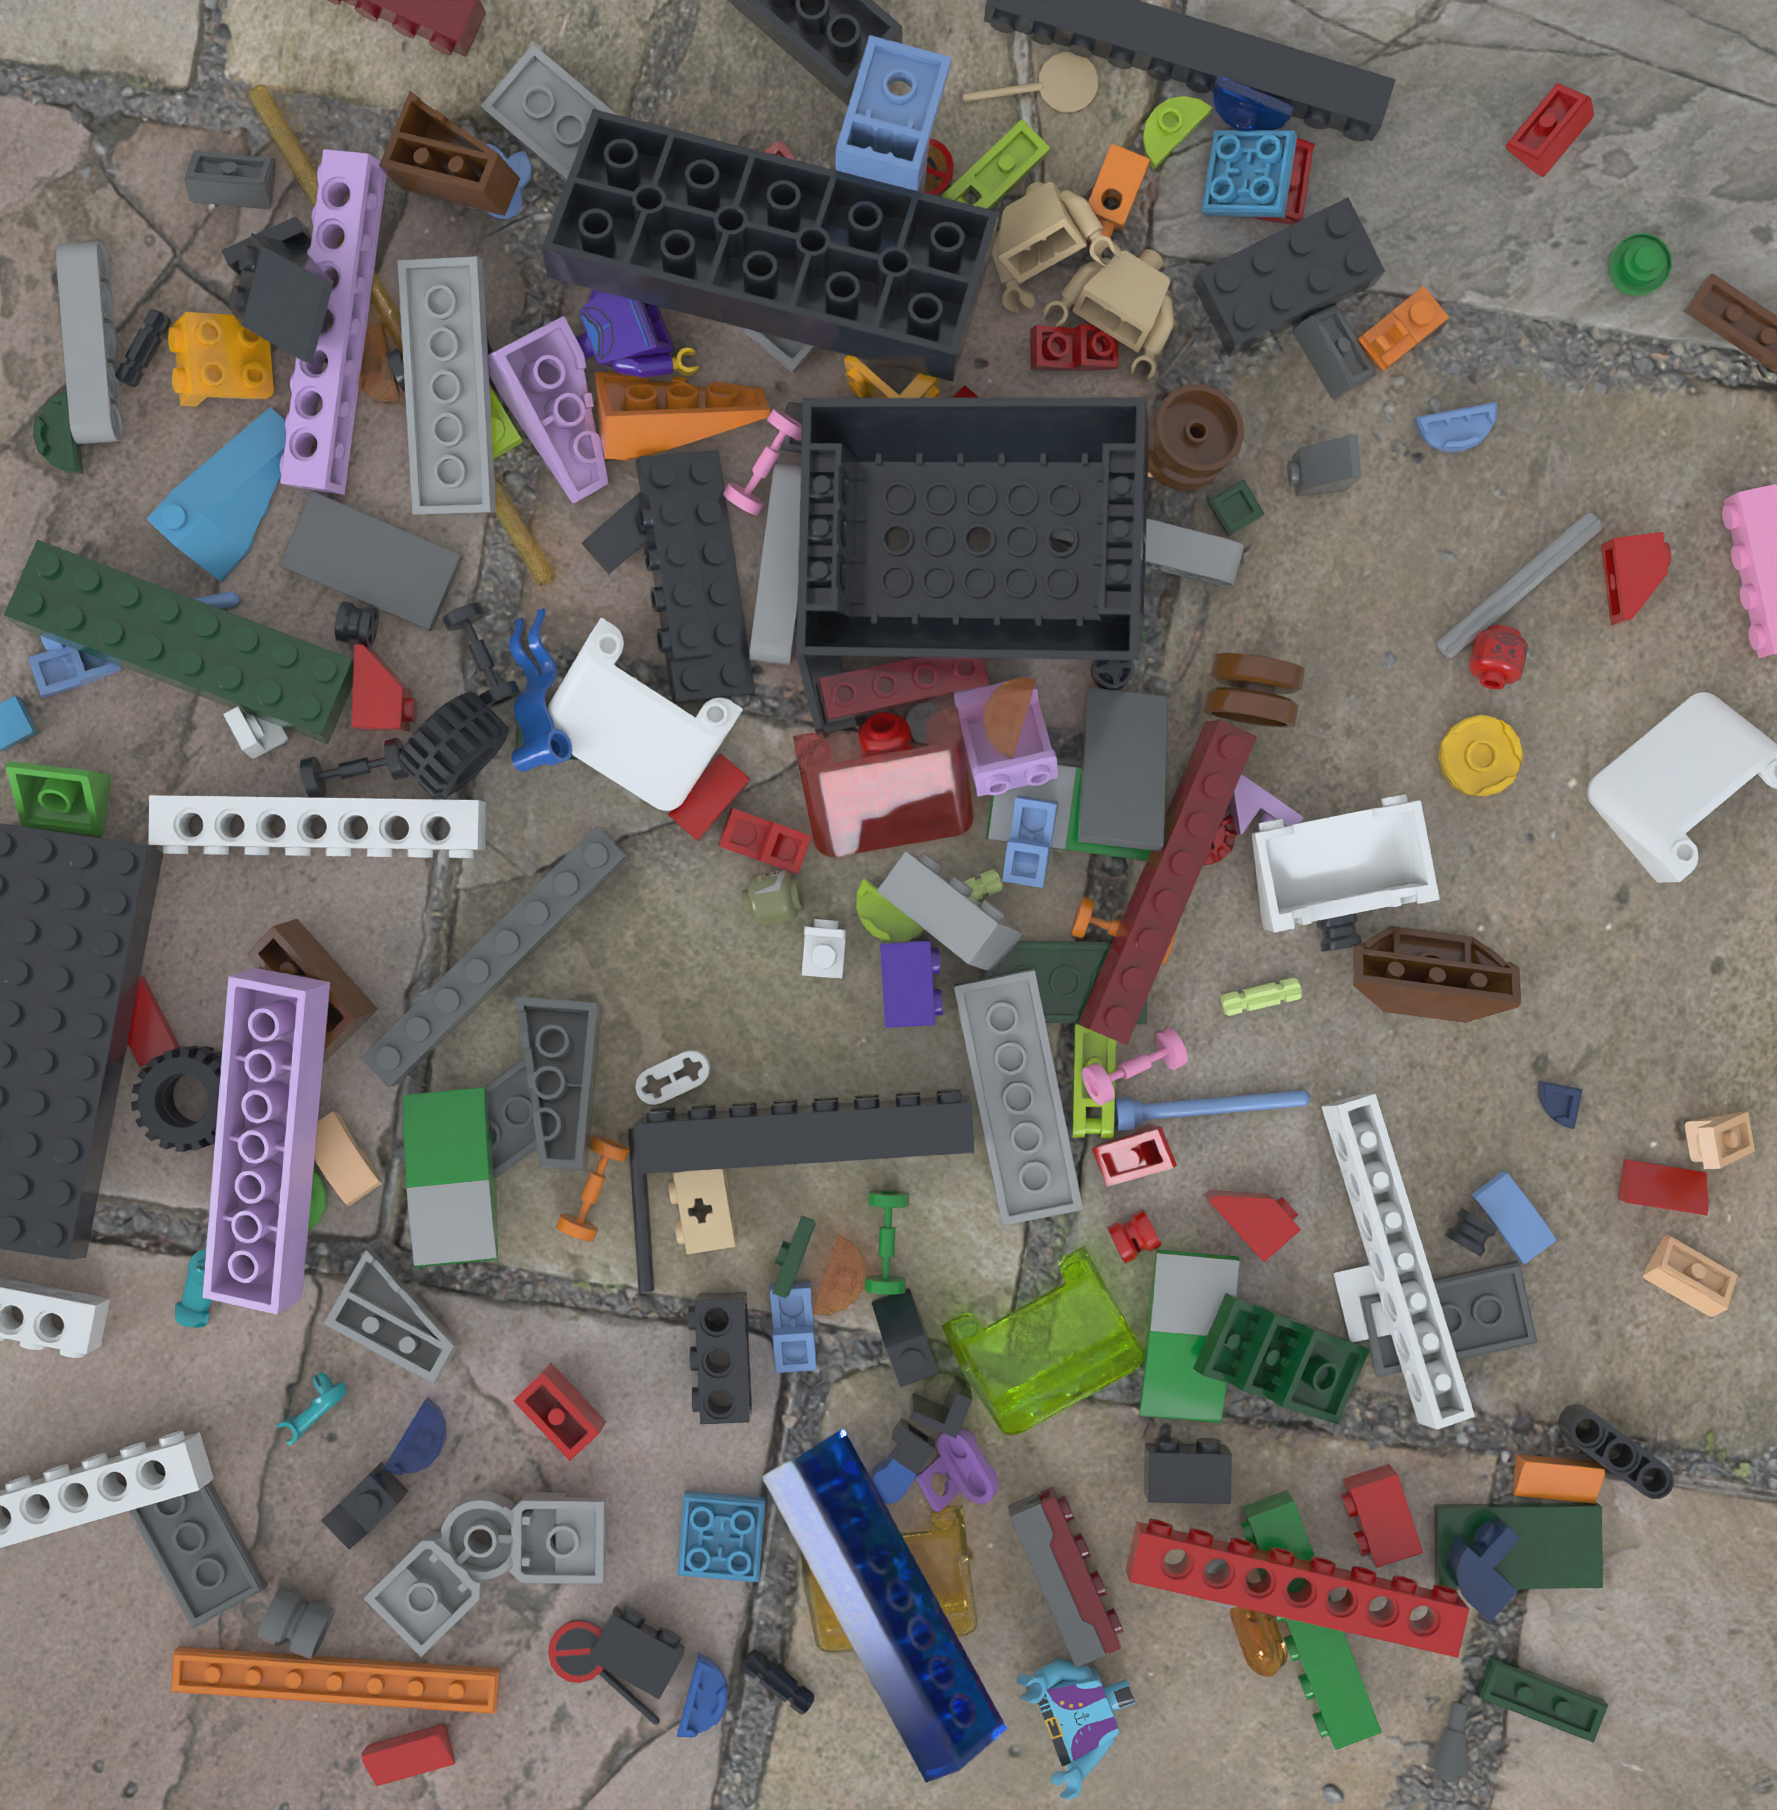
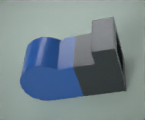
M903 1418L899 1420L892 1431V1440L897 1442V1445L887 1460L879 1462L871 1473V1492L879 1502L884 1504H893L904 1496L936 1449L934 1439Z

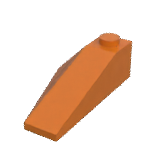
M616 371L595 372L599 434L605 459L627 461L641 456H652L768 418L770 415V408L763 388L715 381L709 383L707 387H699L687 383L686 377L673 376L672 383L649 380V377L641 378L619 374Z

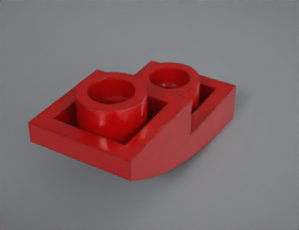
M1079 324L1074 328L1036 325L1030 329L1031 370L1093 371L1117 369L1119 367L1118 340L1092 324Z

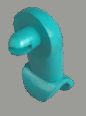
M206 1249L198 1251L190 1259L182 1301H178L175 1304V1320L184 1327H205L210 1319V1312L207 1310L212 1300L203 1298Z
M318 1372V1376H313V1385L319 1396L311 1401L312 1404L300 1415L287 1417L276 1425L278 1429L286 1426L292 1430L293 1437L286 1441L288 1446L294 1444L305 1435L307 1429L344 1398L347 1393V1386L344 1381L334 1386L328 1375L323 1372Z

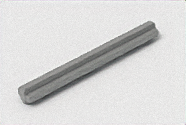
M1591 512L1583 515L1436 643L1439 651L1448 659L1455 657L1479 633L1485 631L1599 533L1603 528L1601 521Z

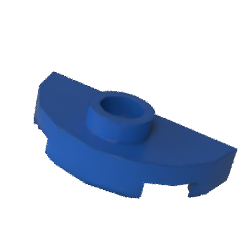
M698 1653L676 1737L693 1738L698 1733L709 1730L713 1725H717L720 1722L727 1707L728 1684L724 1672L712 1659Z

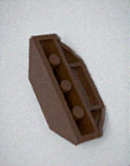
M1390 926L1364 943H1359L1353 949V986L1383 1012L1467 1023L1518 1008L1521 1004L1520 968L1512 962L1507 963L1495 951L1472 936Z

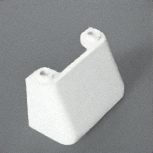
M1407 794L1382 798L1383 807L1284 826L1283 819L1258 823L1259 831L1252 833L1263 929L1275 933L1295 929V922L1306 925L1311 924L1313 921L1384 907H1397L1416 901L1417 904L1440 900L1421 800L1408 802Z

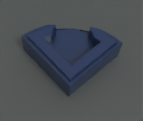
M1538 1080V1097L1546 1114L1556 1123L1575 1129L1583 1089Z

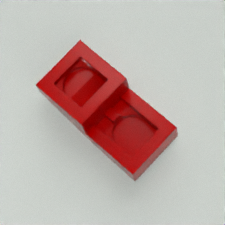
M730 808L717 846L799 874L812 836Z

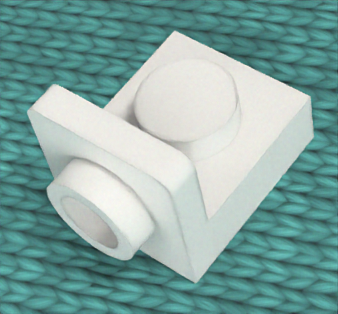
M239 707L223 714L241 749L252 759L288 741L283 727L259 719L254 714H246Z
M814 919V927L805 926L802 975L843 978L847 930L838 929L839 921Z

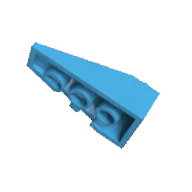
M269 407L174 488L147 517V520L172 544L220 582H223L250 552L255 541L253 539L262 517H266L271 506L269 505L270 499L278 482L281 481L279 465L285 450L287 434L285 419L273 408Z

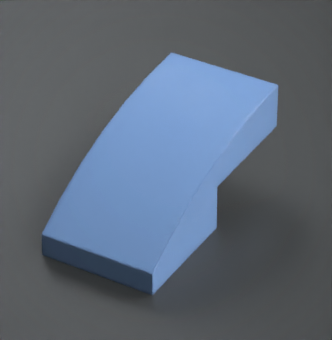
M65 646L63 649L50 650L28 657L42 698L81 687L121 671L119 665Z
M1017 795L1015 798L1011 835L1007 842L1003 882L1039 888L1044 887L1059 801Z
M1505 1170L1471 1194L1489 1222L1498 1228L1497 1230L1516 1258L1524 1265L1557 1241L1536 1209Z
M811 1281L794 1282L789 1297L787 1296L786 1298L773 1294L775 1284H770L776 1373L817 1370Z

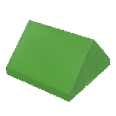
M8 761L5 767L22 827L102 837L105 831L111 774Z

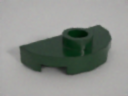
M67 391L53 395L50 398V402L43 408L40 416H36L33 438L38 452L51 465L66 473L84 474L80 444L74 441L70 430Z
M801 1215L791 1243L783 1240L775 1264L782 1266L772 1292L773 1294L783 1298L789 1297L815 1228V1220Z

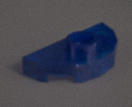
M1218 75L1213 93L1215 109L1223 121L1236 130H1276L1284 126L1291 118L1294 110L1293 105Z
M429 1397L424 1400L383 1470L396 1475L416 1473L428 1468L442 1453L447 1439L446 1420L440 1407Z

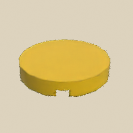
M1486 715L1462 719L1449 728L1440 742L1438 755L1441 773L1450 786L1464 795L1477 797L1500 793L1511 785L1518 775L1517 773L1523 759L1520 738L1512 727L1502 720Z

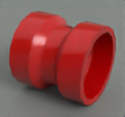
M1143 1209L1132 1214L1131 1219L1123 1224L1116 1222L1106 1227L1124 1264L1135 1260L1138 1253L1144 1250L1151 1252L1162 1246Z

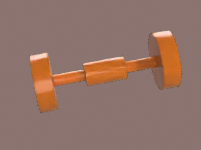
M1082 896L1073 920L1070 935L1083 938L1088 924L1107 929V934L1115 936L1121 921L1112 918L1111 922L1091 916L1095 900ZM1177 928L1167 949L1165 957L1162 961V965H1165V963L1168 960L1175 940Z
M592 1135L589 1142V1149L602 1156L596 1171L590 1172L580 1197L583 1203L578 1216L560 1214L556 1224V1228L561 1232L589 1242L594 1241L598 1227L585 1221L590 1205L596 1204L606 1179L603 1173L610 1158L626 1162L630 1152V1148L600 1135Z

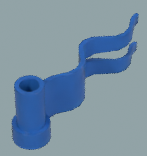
M545 608L537 611L536 619L528 636L529 647L541 666L542 675L539 668L524 652L522 647L521 634L524 628V619L522 617L515 620V628L510 637L509 647L511 654L525 672L527 679L526 688L515 699L514 713L523 733L524 746L516 748L512 752V763L521 772L545 764L549 766L557 765L569 760L572 755V744L569 737L561 730H554L553 720L545 703L546 690L554 683L558 672L555 661L543 646L540 638V628L545 619Z

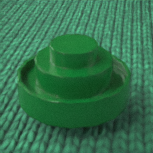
M1636 233L1624 238L1613 249L1608 260V275L1613 285L1622 293L1633 297L1646 296L1658 290L1669 278L1672 269V255L1667 245L1657 236L1648 233Z

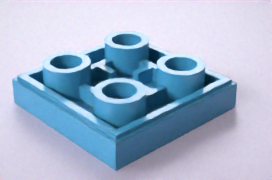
M1214 130L1202 204L1203 214L1205 216L1285 217L1297 141L1295 131Z
M685 1491L677 1576L759 1582L766 1497Z

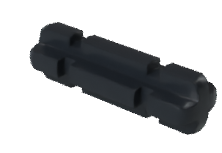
M151 309L143 321L146 324L144 329H139L125 355L128 358L126 363L121 362L115 373V377L119 381L130 387L138 386L144 375L141 372L143 367L147 369L162 341L159 338L160 335L166 334L171 325V319L158 310Z
M752 1650L743 1662V1671L752 1678L759 1677L761 1685L783 1702L788 1700L791 1703L790 1707L804 1715L814 1702V1693L805 1686L799 1687L797 1685L798 1681L774 1662L769 1664L766 1661L767 1657L760 1651Z

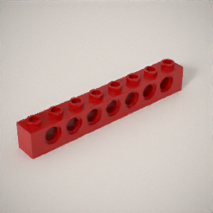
M1149 1519L1148 1524L1136 1521L1125 1569L1129 1582L1447 1656L1459 1657L1469 1607L1458 1596V1592L1452 1588L1442 1585H1433V1589L1417 1586L1418 1583L1416 1581L1394 1575L1392 1580L1376 1577V1572L1360 1566H1352L1351 1571L1337 1568L1336 1563L1321 1557H1311V1561L1295 1558L1293 1552L1278 1547H1271L1270 1552L1255 1549L1253 1543L1239 1538H1230L1229 1542L1213 1539V1534L1200 1529L1191 1528L1189 1533L1173 1530L1171 1524L1157 1519ZM1173 1549H1180L1185 1552L1184 1558L1177 1564H1168L1164 1561L1166 1554ZM1217 1558L1225 1560V1566L1220 1572L1212 1574L1205 1571L1209 1561ZM1255 1568L1266 1570L1265 1576L1261 1581L1257 1583L1246 1581V1577L1251 1570ZM1298 1577L1306 1579V1584L1302 1590L1298 1592L1287 1591L1291 1580ZM1337 1587L1347 1588L1346 1594L1341 1600L1336 1602L1328 1600L1329 1594L1333 1589ZM1380 1596L1387 1597L1386 1605L1378 1611L1369 1610L1373 1599ZM1419 1606L1428 1607L1427 1613L1422 1619H1410L1411 1613L1415 1608Z

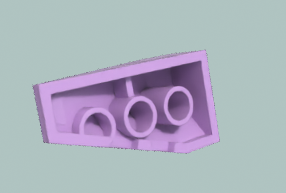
M562 316L489 354V376L496 389L571 502L576 503L608 485L600 435L596 433L592 407H594L592 393L588 392L584 369L587 368L584 353L565 317Z

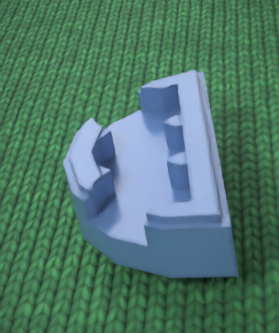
M1497 402L1414 418L1413 422L1419 436L1430 447L1445 453H1461L1477 446L1489 434L1497 418Z

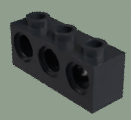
M747 1292L698 1294L695 1299V1305H689L688 1326L689 1330H696L697 1346L690 1347L691 1371H698V1387H692V1411L700 1412V1425L749 1423L752 1416ZM716 1307L721 1308L728 1314L729 1322L722 1326H716L709 1321L707 1311ZM714 1349H723L729 1354L731 1362L726 1366H716L711 1362L709 1352ZM716 1390H724L732 1397V1403L726 1407H719L713 1403L711 1393Z

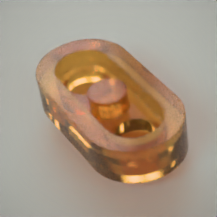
M1240 1607L1230 1608V1617L1249 1667L1261 1676L1271 1677L1275 1675L1286 1664L1288 1658L1275 1616Z

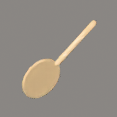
M1062 52L1053 55L1043 64L1038 76V82L965 93L962 95V100L970 102L1039 91L1042 100L1049 108L1059 113L1073 114L1084 110L1093 102L1098 91L1099 77L1095 66L1087 57H1081L1072 52Z

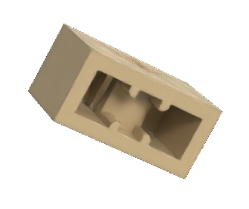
M727 1169L674 1172V1179L668 1180V1190L671 1204H678L681 1220L675 1221V1232L678 1244H685L686 1254L736 1247L738 1234ZM698 1198H702L704 1205L712 1206L706 1217L702 1218L700 1211H693L692 1209L698 1202Z

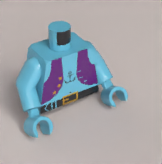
M1058 1658L1035 1671L1033 1676L1026 1673L1018 1675L1017 1684L1022 1686L1030 1685L1027 1693L1020 1695V1699L1033 1704H1039L1062 1767L1067 1765L1068 1771L1054 1772L1051 1776V1782L1053 1785H1062L1066 1780L1067 1786L1060 1793V1798L1074 1799L1081 1792V1781L1100 1762L1114 1743L1115 1737L1120 1733L1114 1711L1136 1702L1127 1679L1104 1687L1097 1667H1088L1085 1664L1076 1668L1073 1661Z

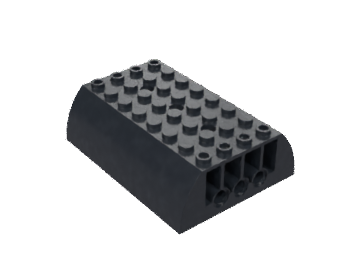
M1146 397L803 398L796 655L1139 660L1144 627L1149 468ZM898 528L906 530L909 535L907 546L900 551L891 550L887 544L889 533ZM977 529H985L991 535L990 545L984 551L976 552L971 550L968 544L970 534ZM1062 529L1070 531L1074 536L1073 546L1066 552L1053 550L1050 543L1052 535Z

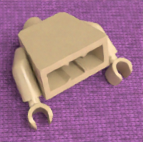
M1036 182L1026 188L1024 197L1004 209L1001 227L992 249V257L1001 284H1006L1007 286L1002 297V303L1006 309L1019 314L1020 311L1017 305L1019 297L1024 307L1033 308L1035 303L1033 294L1028 290L1020 288L1019 283L1086 247V240L1088 239L1092 242L1090 246L1091 257L1100 265L1107 267L1101 257L1103 250L1107 247H1110L1114 255L1120 258L1121 251L1119 246L1110 238L1101 234L1100 231L1103 230V227L1084 198L1069 190L1061 192L1052 182L1046 184Z
M1147 249L1137 258L1128 251H1121L1120 258L1116 255L1112 259L1102 258L1107 267L1100 265L1097 261L1082 265L1062 290L1061 294L1063 297L1061 300L1052 301L1046 305L1044 317L1047 319L1053 310L1060 309L1064 312V316L1058 321L1056 327H1065L1070 318L1068 309L1074 304L1072 312L1138 353L1141 347H1143L1145 350L1142 356L1132 361L1129 373L1132 376L1138 362H1145L1149 366V373L1144 380L1145 382L1155 374L1156 367L1153 360L1156 354H1161L1174 326L1172 298L1166 294L1170 280L1166 275L1159 272L1163 266V260L1157 252Z

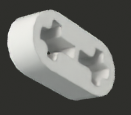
M698 1050L684 1051L642 1072L636 1080L635 1088L637 1095L642 1101L652 1105L670 1100L705 1082L710 1075V1061L704 1053ZM690 1057L692 1062H701L703 1068L698 1071V1079L694 1080L691 1075L677 1078L675 1072L686 1066L685 1058ZM653 1074L656 1080L669 1075L672 1082L661 1088L662 1096L657 1097L654 1092L647 1093L644 1086L649 1083V1075Z

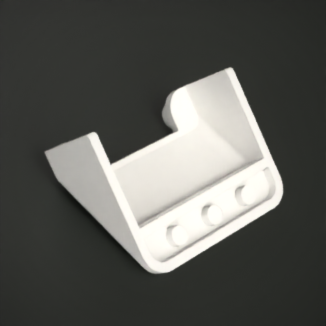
M601 617L547 706V710L553 720L554 730L558 729L567 734L572 744L573 756L656 809L662 811L674 810L684 802L743 709L728 699L714 698L703 705L695 718L614 666L623 650V637L617 627Z
M1707 692L1696 693L1683 701L1597 773L1588 784L1587 796L1592 806L1656 882H1680L1695 869L1698 863L1697 847L1686 835L1690 829L1756 774L1768 786L1777 789V743L1717 696Z

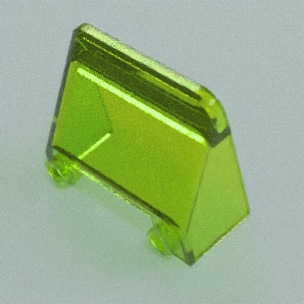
M1085 1246L1066 1255L1060 1261V1273L1065 1283L985 1328L971 1313L960 1314L941 1325L963 1374L1004 1434L1018 1435L1128 1375L1143 1362L1144 1351Z

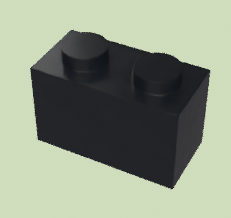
M1159 1437L1155 1439V1443H1145L1144 1493L1148 1502L1231 1504L1232 1454L1227 1445L1221 1444L1220 1440L1199 1438L1196 1440V1444H1180V1440L1177 1438Z
M625 1606L623 1611L614 1607L590 1649L587 1659L659 1700L684 1656L685 1646L680 1644L681 1637L665 1627H660L658 1631L644 1623L646 1620L645 1616L630 1607Z

